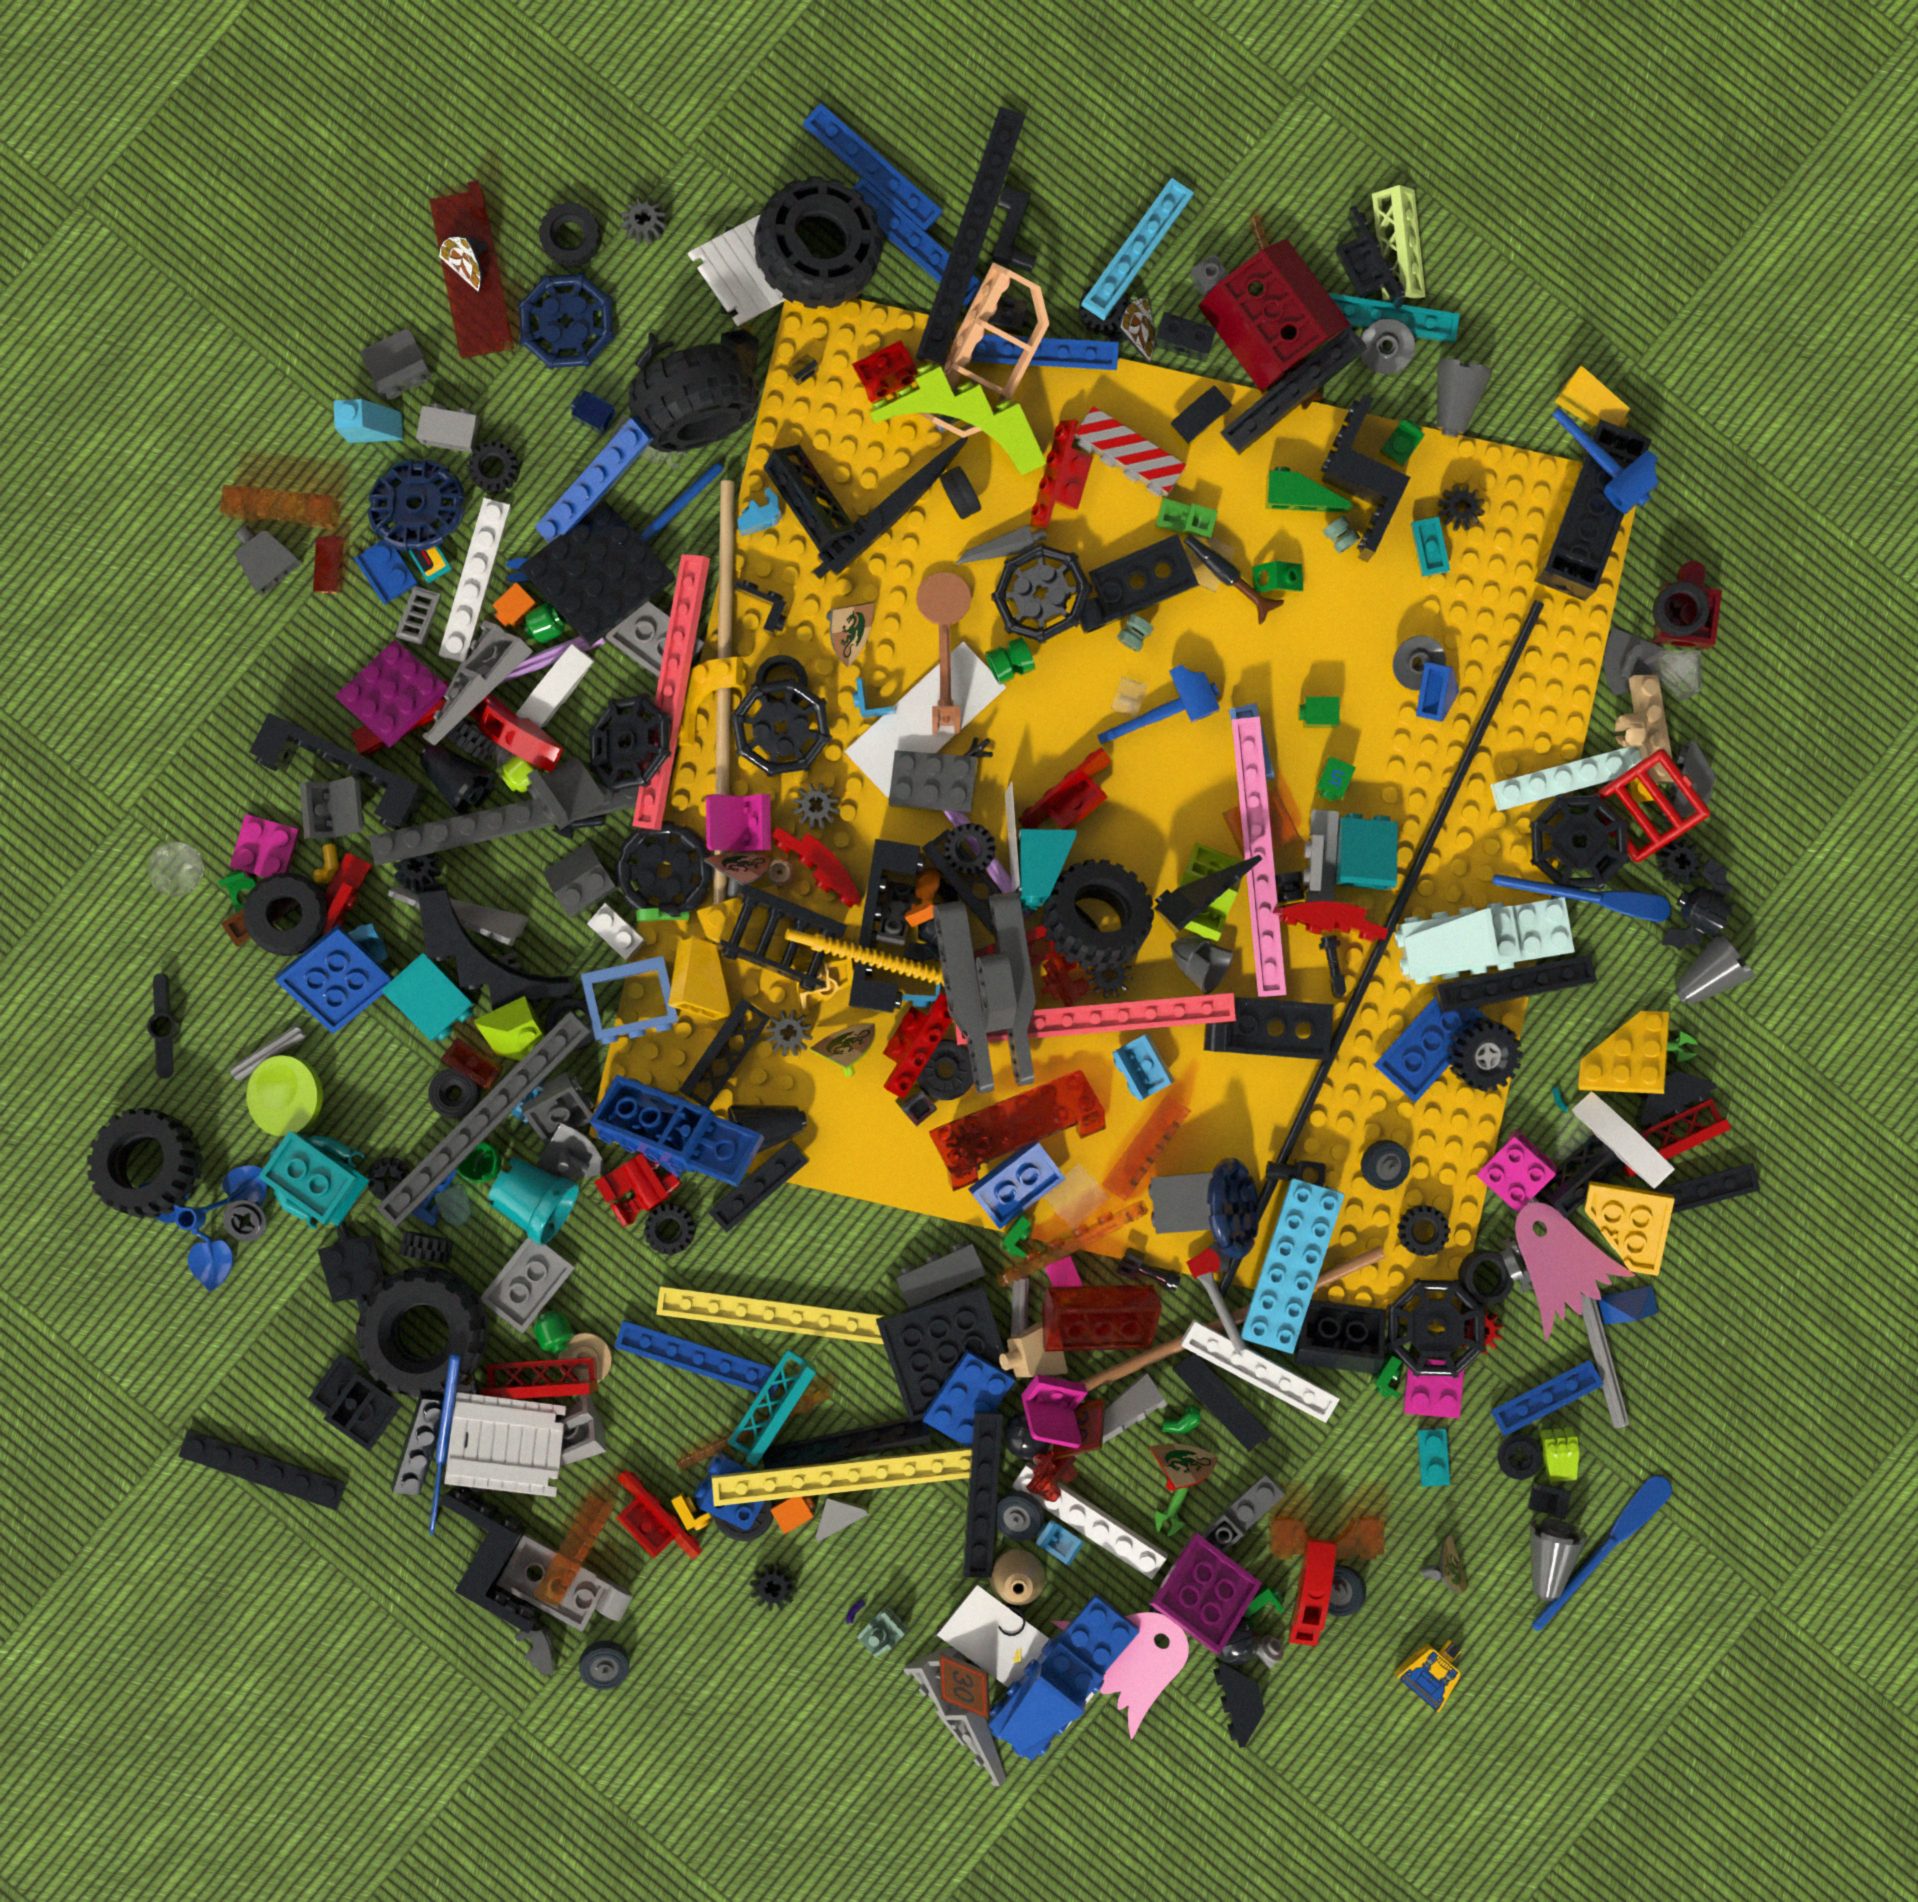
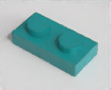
M1439 517L1411 522L1410 526L1421 577L1449 572L1450 566Z
M1446 1428L1417 1429L1420 1485L1422 1487L1450 1485Z

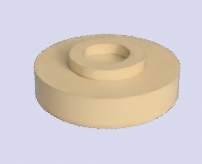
M588 1332L574 1335L572 1341L568 1343L569 1348L559 1353L558 1359L595 1357L597 1383L607 1376L613 1361L612 1351L608 1343L599 1335ZM578 1364L572 1373L580 1380H589L588 1364ZM564 1365V1366H566V1367L569 1369L572 1365ZM569 1377L566 1378L568 1381H573Z

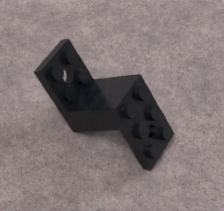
M1363 394L1360 401H1353L1344 419V422L1348 423V425H1342L1332 444L1336 450H1330L1320 471L1325 473L1321 481L1377 507L1368 523L1373 525L1372 528H1367L1357 546V549L1361 550L1358 558L1368 563L1376 552L1411 477L1350 449L1373 401V398Z
M454 1486L445 1493L440 1504L488 1531L455 1592L529 1634L542 1615L537 1612L538 1607L525 1600L520 1602L513 1598L514 1594L501 1587L498 1589L494 1587L527 1527L522 1525L523 1521L513 1514L506 1516L497 1511L499 1507L488 1500L482 1502L473 1497L475 1493L464 1486L459 1488Z

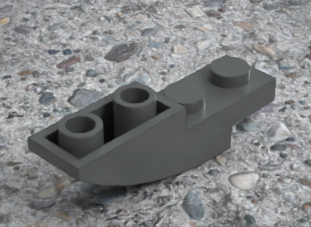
M1266 1471L1250 1487L1247 1486L1199 1535L1222 1553H1225L1244 1536L1245 1531L1286 1495V1490Z

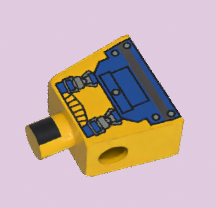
M1450 1640L1444 1644L1439 1652L1427 1643L1396 1668L1393 1673L1435 1711L1439 1712L1461 1676V1672L1452 1662L1462 1650Z

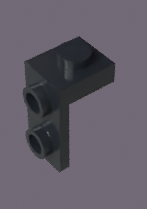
M743 580V583L735 581L733 587L736 591L772 606L763 627L764 632L774 637L777 631L782 632L788 619L785 616L788 605L783 601L784 597L773 591H769L768 594L758 590V585L747 580Z

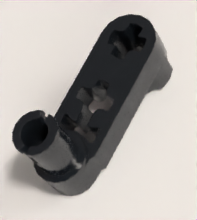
M1005 184L999 199L998 208L1009 211L995 248L992 261L1006 267L1012 265L1032 273L1037 256L1014 249V242L1032 193Z

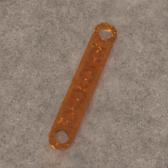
M1142 1200L1114 1214L1111 1211L1097 1217L1096 1223L1090 1226L1083 1224L1072 1230L1073 1235L1065 1239L1057 1237L1047 1243L1048 1247L1040 1252L1037 1249L1028 1252L1025 1259L1001 1271L995 1278L1001 1288L1010 1285L1011 1282L1013 1284L1014 1279L1018 1281L1022 1276L1026 1277L1124 1227V1224L1135 1221L1134 1218L1138 1220V1216L1143 1217L1149 1210Z

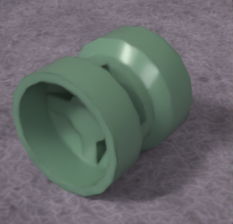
M1345 515L1322 531L1327 539L1333 541V548L1338 554L1348 549L1361 538L1357 531H1353L1349 527L1350 522Z
M1131 614L1126 621V628L1121 630L1116 638L1126 647L1139 652L1144 645L1143 640L1145 637L1150 636L1154 628L1144 619Z

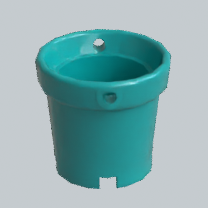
M515 1157L508 1163L513 1169L510 1172L502 1170L496 1178L488 1195V1198L492 1201L487 1203L526 1231L528 1238L535 1244L543 1246L555 1236L569 1216L578 1197L579 1183L565 1177L558 1178L525 1162L519 1157Z

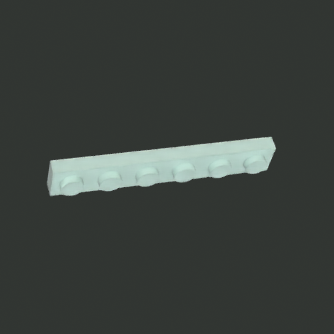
M1626 747L1490 784L1496 809L1500 811L1614 780L1642 761L1641 752L1637 747Z

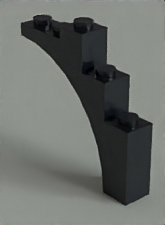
M446 883L418 887L427 959L434 958L435 961H444L450 959L452 955H456L460 987L478 989L483 987V984H489L492 1011L523 996L526 997L529 1003H537L546 997H553V999L559 1000L570 997V994H575L573 976H545L528 973L510 967L488 954L471 938L460 923L451 904Z

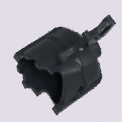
M1713 857L1708 858L1702 869V874L1711 883V889L1705 886H1698L1691 892L1684 890L1677 900L1676 905L1681 907V920L1689 925V927L1682 929L1669 928L1661 941L1662 945H1672L1678 950H1681L1688 944L1700 946L1701 936L1704 933L1715 938L1720 932L1719 929L1726 926L1728 922L1726 917L1731 913V907L1734 906V902L1725 895L1729 890L1733 889V885L1726 879L1727 868L1717 864Z
M941 878L940 886L935 896L942 904L960 901L956 890L948 885L944 878ZM934 918L917 925L918 939L924 943L910 942L902 958L921 962V964L928 959L940 960Z

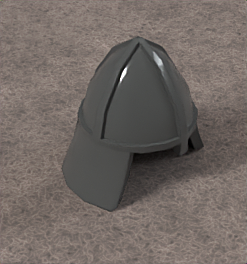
M1195 935L1180 937L1170 945L1178 968L1198 986L1204 995L1210 994L1223 980L1232 962L1234 952L1212 944L1209 938Z

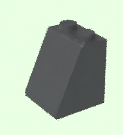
M1212 1171L1150 1178L1151 1183L1149 1184L1148 1192L1150 1199L1153 1200L1154 1209L1151 1214V1221L1156 1229V1234L1211 1230L1208 1219L1211 1213L1210 1204H1207L1209 1180L1213 1178Z

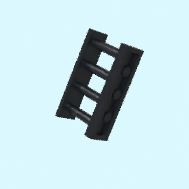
M741 885L736 898L742 900V909L729 941L721 939L717 943L716 949L721 950V955L728 959L736 960L738 957L799 982L798 986L806 991L814 992L815 989L818 991L822 989L825 982L816 977L826 954L824 950L814 952L805 974L790 968L800 943L789 940L780 963L765 957L779 919L782 920L783 917L793 921L795 926L793 930L805 932V930L811 928L819 931V934L825 935L826 939L832 937L833 941L834 939H840L844 935L847 925L751 885ZM758 906L768 910L767 914L769 916L755 952H751L739 947L752 911L757 909Z

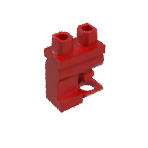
M640 1153L608 1175L594 1181L605 1201L611 1203L610 1207L623 1227L632 1225L637 1215L643 1209L650 1212L665 1200L673 1196L671 1192L682 1184L679 1177L674 1176L670 1172L661 1178L656 1170L661 1165L645 1157L644 1153ZM629 1192H635L636 1197L629 1200V1203H614Z

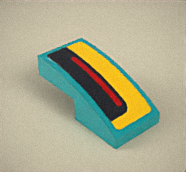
M410 531L409 537L417 538V531ZM439 546L420 552L418 549L409 550L413 560L428 583L452 569Z

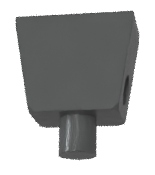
M247 525L236 533V537L243 546L235 552V556L253 589L261 596L303 564L301 560L266 530H262L256 535Z

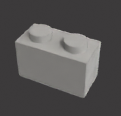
M431 404L430 407L422 406L416 438L424 445L472 453L474 447L476 448L481 421L477 415H474L473 411L458 408V411L455 412L447 410L446 406L440 404Z

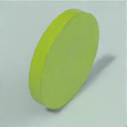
M280 1055L266 1059L254 1070L247 1086V1105L250 1115L262 1130L275 1136H286L289 1131L304 1132L315 1122L322 1107L323 1090L317 1072L307 1061L296 1056Z

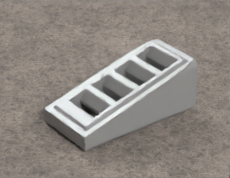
M414 586L395 636L398 639L425 647L441 594ZM418 596L431 599V604L417 601ZM415 606L427 609V614L414 611ZM411 617L423 619V624L412 622ZM408 627L419 629V634L407 631Z

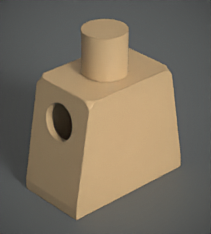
M1041 1321L1009 1337L1007 1340L1009 1352L1001 1354L999 1358L1001 1367L1004 1370L1013 1369L1016 1377L1068 1373L1057 1321Z

